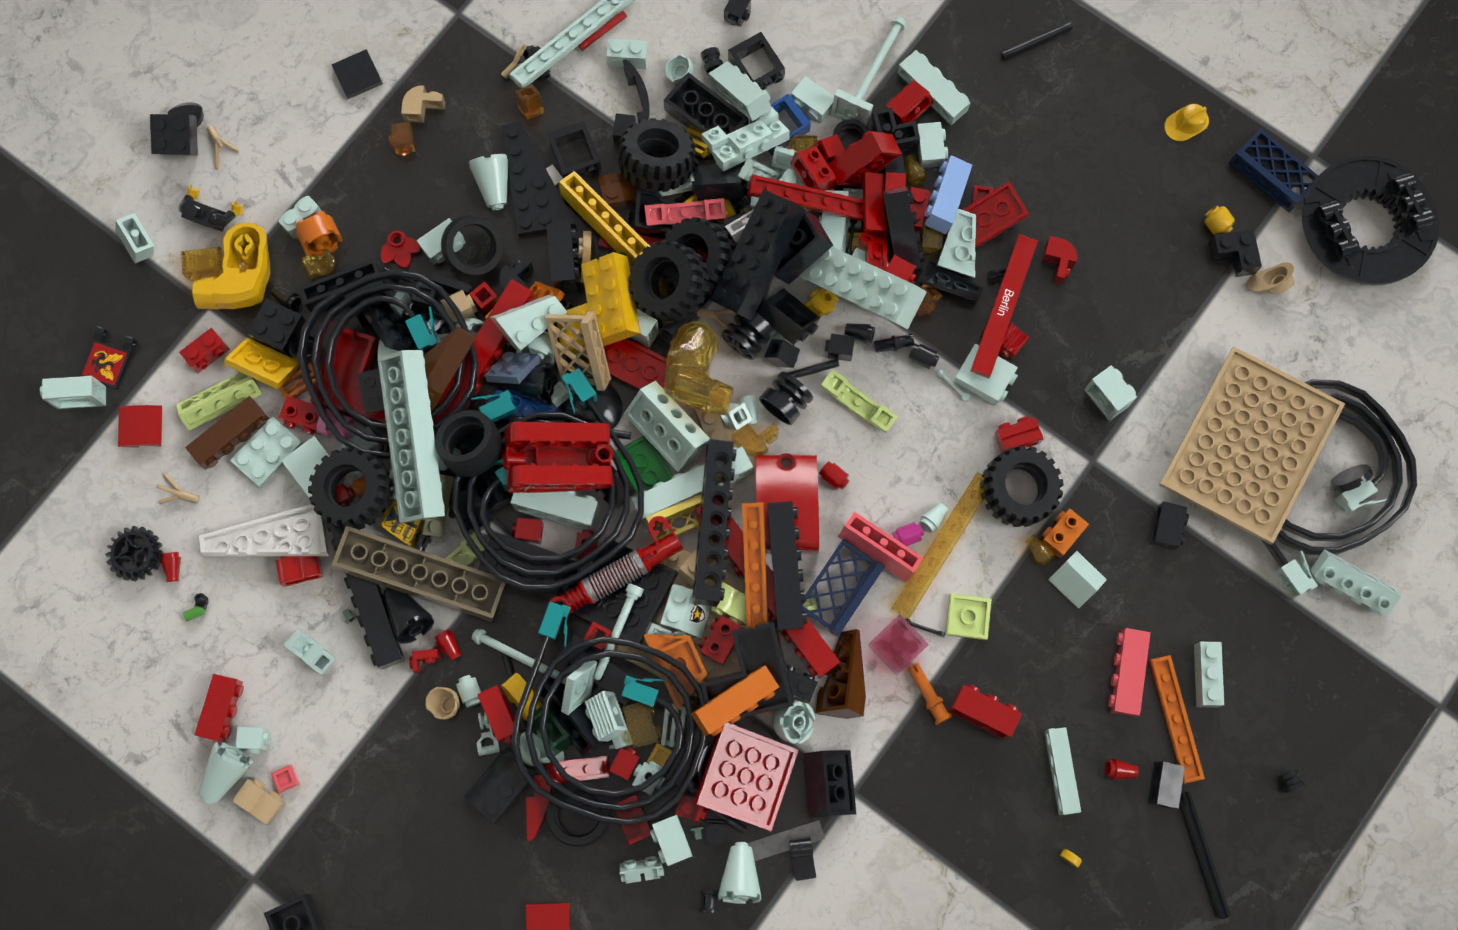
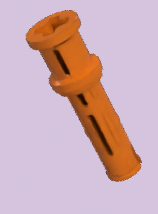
M919 662L915 663L914 666L908 667L907 670L927 702L925 704L927 710L931 711L936 720L935 724L939 725L950 719L952 714L947 712L942 703L944 700L936 695Z

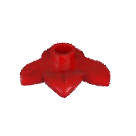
M393 231L389 234L387 243L381 248V260L384 264L394 260L400 267L407 268L411 262V254L420 251L419 245L415 239L406 237L403 232ZM396 239H401L400 243H394Z

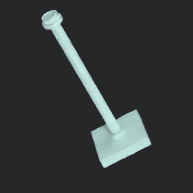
M896 17L892 20V29L855 97L837 89L831 110L832 116L843 121L848 119L859 120L868 127L873 105L862 100L898 32L905 29L906 21L903 18Z
M476 629L474 631L472 640L476 644L484 643L533 667L535 659L487 636L486 631L483 629ZM596 661L584 663L580 668L563 679L561 683L565 684L561 712L569 715L591 696L594 673L597 666ZM541 663L539 671L545 673L548 666ZM554 670L550 677L556 679L561 672Z

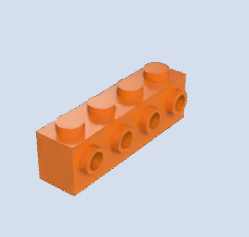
M765 665L691 713L704 736L710 734L715 736L724 730L722 726L727 722L731 725L741 718L739 714L745 710L749 713L757 708L758 701L761 699L766 701L775 695L774 691L779 686Z

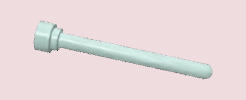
M628 583L625 590L627 598L610 637L619 638L634 601L641 597L644 589ZM607 644L604 651L614 650L615 645ZM610 657L600 659L594 673L595 680L602 678Z

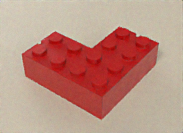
M345 328L337 341L333 363L339 391L353 410L372 421L386 423L385 410L365 414L357 373L371 370L378 351L379 342L374 336L360 332L356 334L353 330ZM324 360L321 370L325 386L332 401L341 414L351 416L331 392ZM316 383L315 389H316V391H317V393H318V395H319V397H320V399H321V401H322V404H323L324 408L329 409V408L326 406V404H325V402H324V400H323V398H322V395H321V393H320V391H319V389H318V387H317V383Z

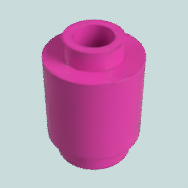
M915 522L897 528L895 532H892L893 538L905 546H910L922 541L921 536H924L920 524L916 525Z

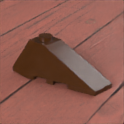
M854 629L840 633L833 652L839 659L840 664L826 674L827 679L824 687L819 689L815 712L818 715L845 719L864 716L866 692L860 630Z

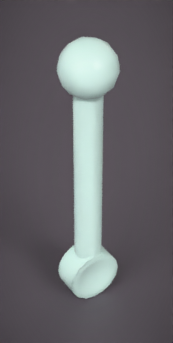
M943 370L937 371V376L942 377L961 395L963 401L969 400L970 395L959 389L945 375Z

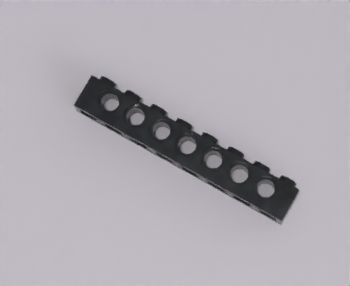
M709 439L706 445L692 604L717 607L719 602L724 599L725 589L721 588L722 580L725 581L726 568H723V561L727 560L728 556L725 540L729 539L730 528L726 526L727 520L731 518V508H728V503L733 497V488H730V481L734 480L735 469H732V461L735 462L736 449H733L734 442ZM715 461H723L725 466H718ZM714 480L722 481L723 486H717ZM718 499L722 505L716 506L712 500ZM717 519L720 525L715 526L710 520ZM715 539L718 545L713 546L708 540ZM713 559L717 565L710 566L706 560ZM705 579L713 580L715 586L710 587L706 585Z

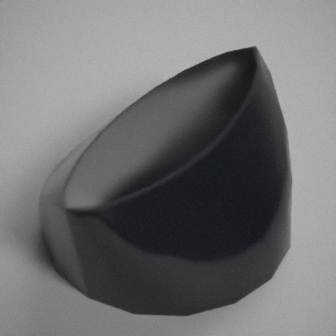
M193 102L179 104L167 112L174 115H197V127L201 125L204 118L202 106Z

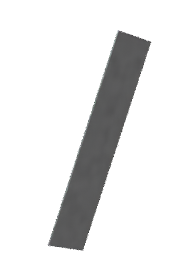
M818 820L750 842L748 846L752 847L754 861H758L790 850V839L810 836L811 843L825 839Z

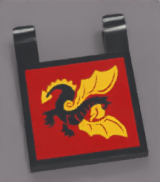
M97 326L79 377L93 376L103 385L118 389L131 352L137 345V340L126 336L123 349L103 343L108 330Z

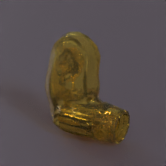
M693 321L684 325L678 331L667 355L664 391L672 399L683 405L725 416L734 388L717 379L712 380L709 377L711 362L718 350V338L711 327L704 322Z

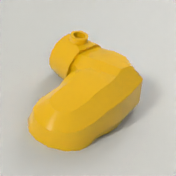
M244 222L233 226L226 232L223 238V273L218 277L212 276L193 282L192 294L198 309H238L250 307L263 301L270 276L267 234L263 227L255 223Z

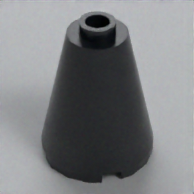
M551 364L536 365L520 384H499H501L503 389L547 405L551 402L548 399L553 395L554 386L557 384V374H553L552 369H555V367Z
M390 588L384 590L382 598L395 637L400 644L414 642L417 640L415 636L420 633L424 636L434 624L432 615L410 595Z

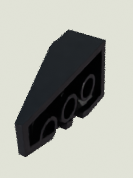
M637 188L629 213L628 225L638 235L666 238V232L672 230L673 225L647 226L645 205L676 204V202H671L661 197L662 195L657 192Z

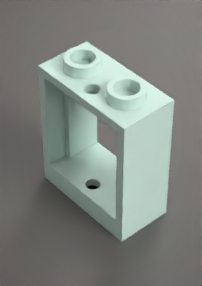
M93 376L42 379L40 395L43 400L57 409L106 406V386Z

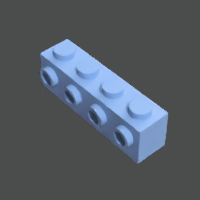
M952 155L947 162L943 161L939 169L941 176L937 177L934 184L937 188L933 190L929 198L931 205H928L924 216H926L924 225L943 234L948 232L954 223L972 168L971 164Z

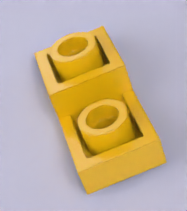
M515 673L501 686L509 701L515 703L518 707L527 682L518 673ZM533 690L530 692L522 714L524 720L528 719L529 707L534 695ZM540 701L537 704L535 715L542 710Z

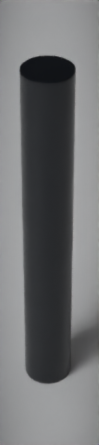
M838 359L791 371L788 374L795 378L838 367L839 361Z

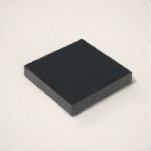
M367 49L331 64L347 99L383 84Z

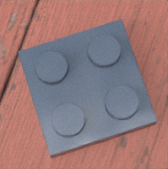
M506 352L496 364L491 366V369L484 376L487 382L520 384L541 360L538 354Z

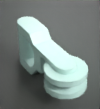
M484 712V716H482V713H478L481 730L484 729L485 725L487 729H490L488 732L481 733L482 737L476 743L479 756L500 752L499 742L493 734L486 713ZM489 737L493 739L494 745L482 747V740Z

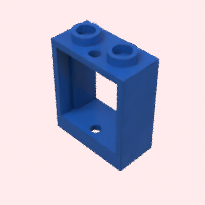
M789 94L771 104V107L777 113L785 110L798 127V129L790 133V140L777 146L785 148L810 132V121ZM776 146L768 150L772 156Z

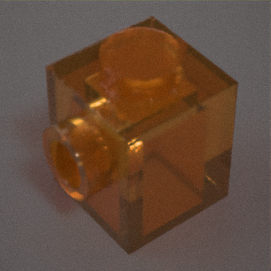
M533 84L515 91L519 111L527 120L544 113L541 95Z
M411 123L391 124L392 135H389L390 147L394 148L396 154L406 155L416 151L414 130Z
M925 284L919 287L927 292L916 312L919 317L926 313L928 315L937 308L935 304L942 298V295L934 287Z

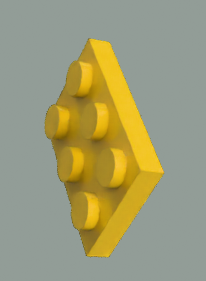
M246 338L225 358L224 365L278 390L297 371L299 361L250 338Z

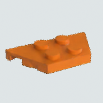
M644 635L649 647L660 650L686 665L699 684L708 675L690 635ZM653 656L656 663L675 675L690 697L695 689L684 674L659 657ZM661 674L676 709H680L684 704L683 698L670 680Z

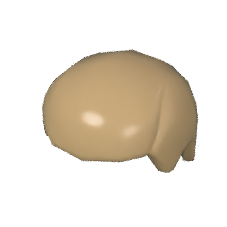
M436 687L426 697V709L438 719L452 718L460 707L459 696L454 690L447 687Z

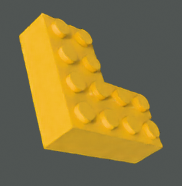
M612 252L599 257V260L594 259L581 264L587 303L566 310L567 313L564 315H585L587 311L595 312L603 346L641 334L636 304L632 300L634 295L630 294L629 291L631 286L629 276H631L628 256ZM557 322V328L561 330L564 326ZM580 322L570 323L577 330H581ZM567 328L563 331L571 339L575 336ZM559 337L560 344L565 347L568 343ZM577 337L575 342L584 348L586 346L585 342ZM571 345L568 347V350L577 356L579 351Z

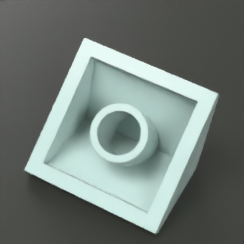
M1076 551L1048 580L1079 609L1098 591L1107 579Z

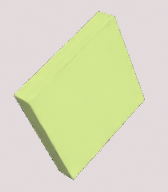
M950 593L945 635L987 641L992 599Z

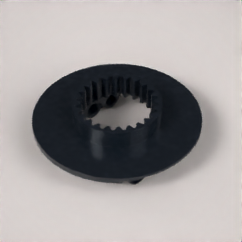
M1355 156L1332 164L1314 180L1303 202L1302 225L1312 252L1330 271L1355 283L1386 285L1401 281L1418 271L1428 261L1437 245L1439 221L1436 206L1430 193L1416 175L1403 167V165L1387 158ZM1367 196L1370 201L1376 198L1378 204L1383 202V208L1390 209L1388 213L1394 215L1392 221L1396 222L1393 226L1396 229L1392 234L1394 237L1385 246H1379L1377 249L1372 246L1369 250L1366 245L1362 248L1359 246L1357 238L1351 233V226L1348 220L1342 215V209L1352 199L1357 200L1359 197L1365 199Z

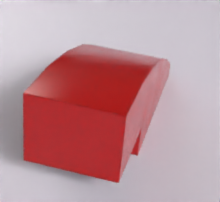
M534 775V780L539 787L552 794L553 788L546 784L542 775ZM535 793V797H526L527 841H534L546 819V809L549 800Z

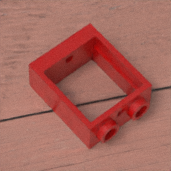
M496 685L477 695L497 741L510 745L512 744L511 738L515 717L503 689Z

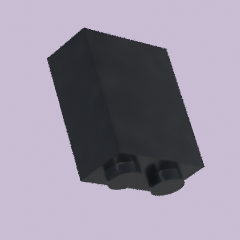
M715 159L699 160L698 168H695V181H692V191L696 193L697 201L744 198L747 180L738 175L746 161L723 171L717 165Z

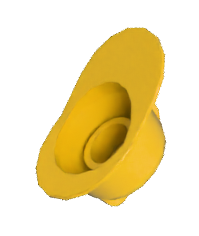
M1190 104L1171 114L1165 122L1166 134L1175 141H1185L1204 131L1209 124L1206 107Z

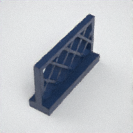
M1261 128L1236 152L1229 162L1289 213L1307 194L1312 184L1303 183L1302 175H1307L1313 182L1318 177L1315 172ZM1258 136L1265 140L1266 145H1258ZM1245 150H1254L1255 157H1251ZM1259 150H1267L1268 157H1260ZM1272 150L1278 151L1281 154V158H1273ZM1261 162H1269L1270 170L1264 168ZM1274 163H1282L1283 170H1275ZM1287 163H1293L1296 166V170H1288ZM1276 175H1284L1285 182H1281L1276 178ZM1289 175H1297L1298 183L1290 182ZM1291 187H1299L1300 196L1293 192Z
M843 539L805 594V602L807 599L816 598L818 610L810 611L803 606L804 603H801L802 611H806L809 617L830 630L835 636L840 635L885 566L874 561ZM843 546L851 550L852 559L841 560L840 550ZM864 559L870 564L866 571L858 572L857 560ZM853 561L855 573L844 575L842 563ZM839 564L841 575L829 577V566ZM856 576V587L847 589L845 577ZM841 578L844 590L832 592L830 580ZM827 581L829 593L818 594L817 584ZM844 593L846 599L844 605L835 606L833 594ZM830 595L832 607L821 609L819 597ZM833 609L834 619L831 624H828L823 620L821 611Z

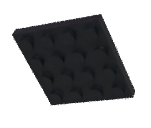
M614 541L601 555L595 558L593 562L609 553L618 544V542ZM625 547L613 560L595 570L586 578H590V575L593 576V573L596 574L597 571L600 573V569L603 570V567L606 568L610 564L613 565V562L616 563V560L619 561V558L622 559L623 556L626 558V554L629 556V552L631 553L634 550ZM659 563L653 566L650 572L644 575L641 573V577L637 575L638 579L634 577L635 581L632 579V582L628 581V583L644 589L641 597L634 601L619 637L642 644L644 635L648 633L679 574L677 570ZM625 582V586L621 585L622 588L618 586V590L614 588L615 592L611 590L612 594L608 592L609 595L605 594V597L602 595V599L599 598V601L593 604L585 605L583 603V607L578 606L579 609L577 610L574 608L572 614L613 631L627 598L625 590L628 584Z

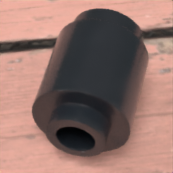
M915 343L908 358L912 359V362L930 370L931 366L935 368L940 357L937 356L938 351L923 344L918 345Z

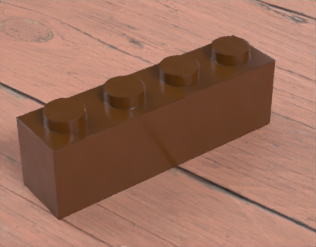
M249 396L185 448L205 470L212 468L221 457L230 454L237 444L249 439L251 433L256 429H260L270 418L257 402Z

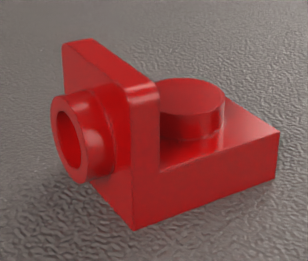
M438 649L412 651V656L409 657L410 669H413V672L416 674L421 673L420 661H423V664H433L436 659H441V651Z
M683 795L678 803L675 815L699 823L700 819H705L708 808L694 804V798Z

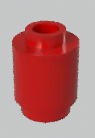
M830 461L819 472L822 476L821 479L836 491L839 488L843 490L850 481L847 479L849 474Z

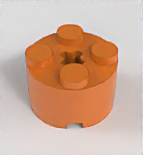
M319 211L314 216L296 223V235L308 257H312L315 254L317 257L326 256L338 248L337 244L339 241L342 243V236L333 218L325 214L324 211Z

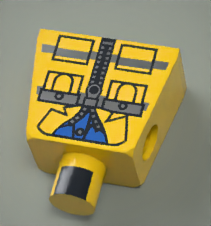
M394 501L391 508H384L382 511L384 513L382 516L384 521L381 527L405 545L412 547L417 539V533L421 531L423 520L400 523L397 501Z

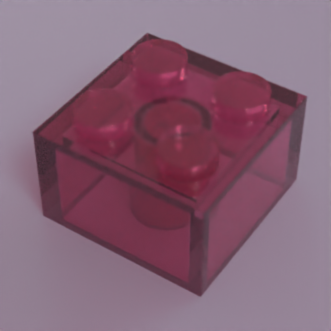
M899 614L868 644V647L897 676L929 644Z

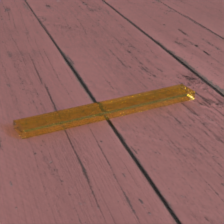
M979 472L973 477L927 550L923 560L891 607L892 610L908 619L911 617L983 502L981 493L984 492V489L980 488V482L984 478Z

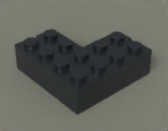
M775 620L758 623L754 626L755 629H753V625H749L732 631L741 671L703 680L700 684L705 702L714 699L758 668L766 665L779 688L774 691L775 695L770 699L758 701V707L749 713L745 710L739 714L741 718L794 706L795 699Z

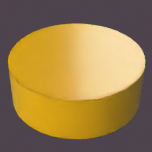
M1063 849L1060 854L1061 858L1076 868L1082 863L1081 858L1067 849Z

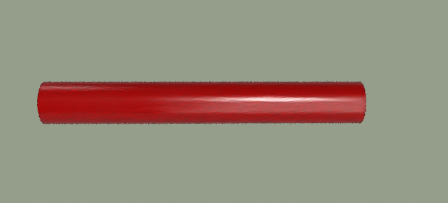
M621 11L578 45L580 50H585L627 17L626 13Z

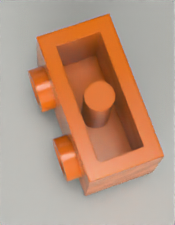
M1070 508L1066 513L1061 511L1055 518L1057 524L1053 528L1049 526L1042 534L1044 539L1041 543L1059 558L1067 552L1089 525Z

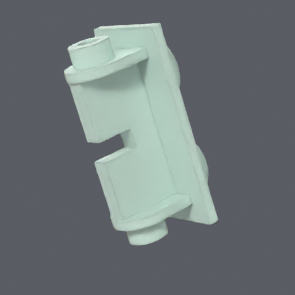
M650 856L645 858V860H626L620 863L621 881L626 882V884L640 882V874L642 873L645 875V881L660 879V876H664L660 857Z

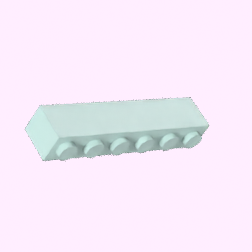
M743 446L733 448L736 449L735 462L732 461V469H735L734 480L730 481V485L754 474L753 466ZM715 461L718 466H725L723 461ZM705 464L695 465L684 474L678 473L671 480L665 483L659 482L648 491L644 490V516L641 521L642 524L645 525L647 516L701 494ZM714 480L717 486H723L722 481ZM637 492L634 495V497L631 498L636 512H638Z

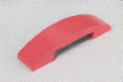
M724 198L688 203L645 205L647 226L674 225L677 222L681 223L683 219H691L692 217L704 218L709 221L726 218Z

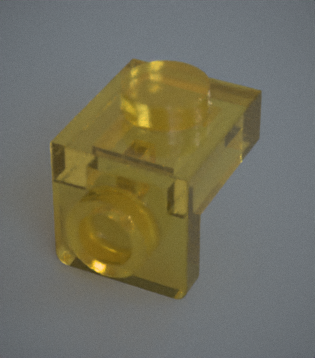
M324 249L322 254L303 257L301 260L307 278L329 275L335 266L334 256L330 254L329 249Z

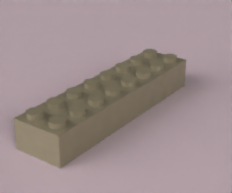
M349 526L345 527L331 564L333 570L490 622L493 621L505 587L504 583L499 582L490 573Z

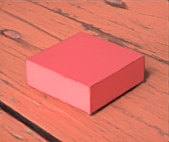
M288 765L271 773L278 793L300 785L293 765Z

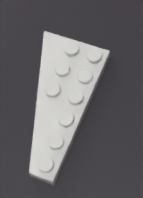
M311 504L199 535L200 551L204 557L329 556L324 520L320 515L316 514L314 511L315 506Z

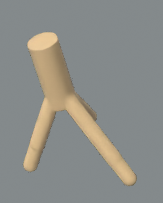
M527 44L519 46L513 62L501 73L505 79L522 64L517 63L524 53Z
M209 126L207 131L214 141L215 169L218 170L219 147L223 148V145L236 152H239V149L221 139L214 126Z
M727 308L717 311L700 309L697 312V316L714 318L727 329V324L718 315L730 314L733 311Z
M163 473V476L176 490L157 484L156 487L158 489L175 494V496L159 500L160 504L177 499L198 503L199 495L183 491L167 473Z

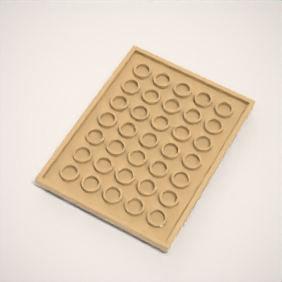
M1233 346L1159 486L1272 545L1345 403Z

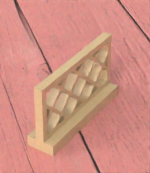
M587 311L585 315L547 314L545 321L560 378L566 374L567 370L571 373L577 370L571 366L576 362L584 368L582 373L588 371L593 375L594 379L586 377L590 385L596 386L597 390L605 391L611 376L595 312ZM553 321L559 322L564 327L559 330L553 325ZM580 322L581 330H577L570 323ZM566 328L575 335L573 339L563 333ZM577 337L585 342L586 346L584 348L575 342ZM557 338H562L568 344L564 347L558 342ZM570 345L579 351L577 356L568 350ZM563 353L572 359L570 363L562 359L561 355ZM583 354L589 359L590 363L586 364L579 357Z

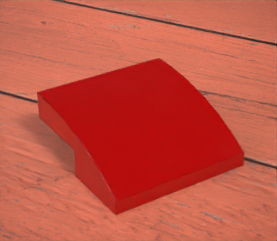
M162 405L119 407L118 447H161Z

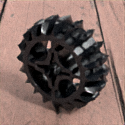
M132 526L131 530L126 527L124 528V534L118 531V538H111V541L114 542L113 545H106L107 548L111 549V552L105 553L110 558L106 561L108 565H112L110 570L116 572L117 577H123L126 581H129L131 578L132 581L136 582L138 577L141 580H145V574L153 576L151 570H158L156 563H161L158 556L163 553L162 550H159L163 546L162 543L157 542L159 537L153 535L151 530L146 531L145 527L138 529V527ZM142 538L148 545L138 546L134 539ZM122 562H131L135 569H126Z

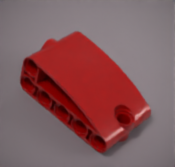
M513 422L505 428L503 467L506 469L507 492H568L603 489L613 486L611 460L614 453L610 447L609 424ZM598 452H602L605 455V460L598 456Z
M789 453L782 455H755L756 503L764 502L766 554H771L767 503L793 501V507L797 506L798 519H794L795 527H799L800 540H796L797 548H801V554H818L819 499L817 455H791ZM783 460H788L792 465L789 468H783L780 463Z

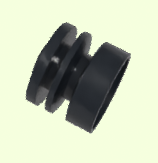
M755 313L752 321L736 314L734 316L736 324L729 323L727 329L721 332V336L736 353L746 359L754 360L757 353L762 350L759 343L767 344L775 334V331L757 313Z
M780 372L777 376L778 379H774L772 382L775 389L767 388L759 397V401L777 419L787 425H792L800 416L797 407L805 409L807 407L806 403H810L813 400V395L798 379L786 372Z

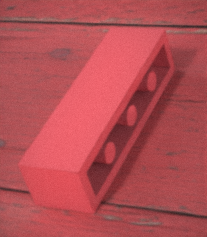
M856 512L852 514L838 535V538L844 539L874 561L884 565V569L905 583L908 582L923 560L922 556Z
M1125 628L1121 630V633H1118L1116 645H1119V650L1114 656L1116 673L1111 678V686L1114 687L1113 695L1110 694L1108 700V707H1111L1110 713L1131 717L1140 716L1151 632Z

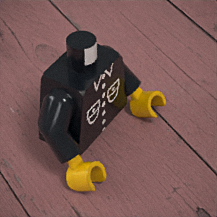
M192 184L188 185L187 195L183 197L178 206L179 212L182 213V218L222 232L224 227L235 219L236 216L243 215V204L237 205V201L231 203V210L227 212L195 201L199 197L200 187L192 189Z

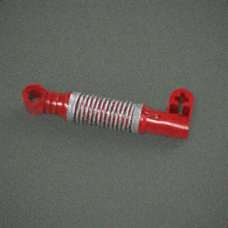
M662 516L653 517L649 522L648 528L655 542L643 549L638 548L631 553L629 552V556L626 554V558L623 556L622 559L619 558V561L616 560V563L613 562V565L610 564L606 568L603 567V570L600 569V573L597 571L596 574L593 573V576L590 575V578H583L575 586V590L572 588L571 592L569 590L566 592L567 595L563 593L551 599L550 602H563L565 606L571 607L570 614L574 612V608L577 610L579 609L578 606L583 607V603L585 605L593 604L599 601V598L602 599V595L605 597V594L609 595L608 592L612 594L611 590L615 592L614 588L618 590V586L622 588L621 585L625 586V582L628 584V581L632 582L631 579L635 581L634 577L638 579L637 575L641 577V573L644 575L650 572L653 566L682 551L683 547L667 519ZM656 523L665 524L662 527L664 532L671 530L672 533L657 540L656 537L661 535L658 530L654 531Z

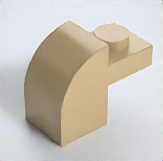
M416 86L405 94L401 114L406 122L424 123L426 108L445 109L446 102L443 94L435 91L427 93L424 86Z

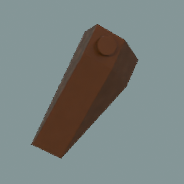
M621 172L598 176L603 200L615 212L631 208L636 189H641L639 186L635 187L632 185L631 181H627ZM682 193L663 196V198L671 199L683 195Z
M459 326L423 356L431 410H434L441 401L476 338Z

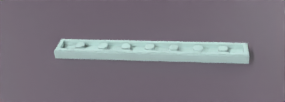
M601 0L513 70L509 77L523 90L634 0Z

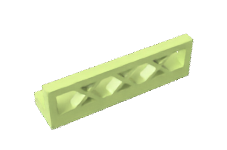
M240 372L176 404L178 416L188 431L235 408L247 397L255 398L261 395L262 392L254 378Z

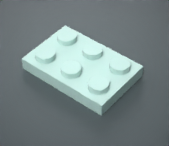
M272 416L230 461L262 488L284 465L281 460L303 443Z

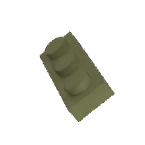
M439 474L442 484L441 490L445 506V516L423 520L420 534L443 537L453 476Z

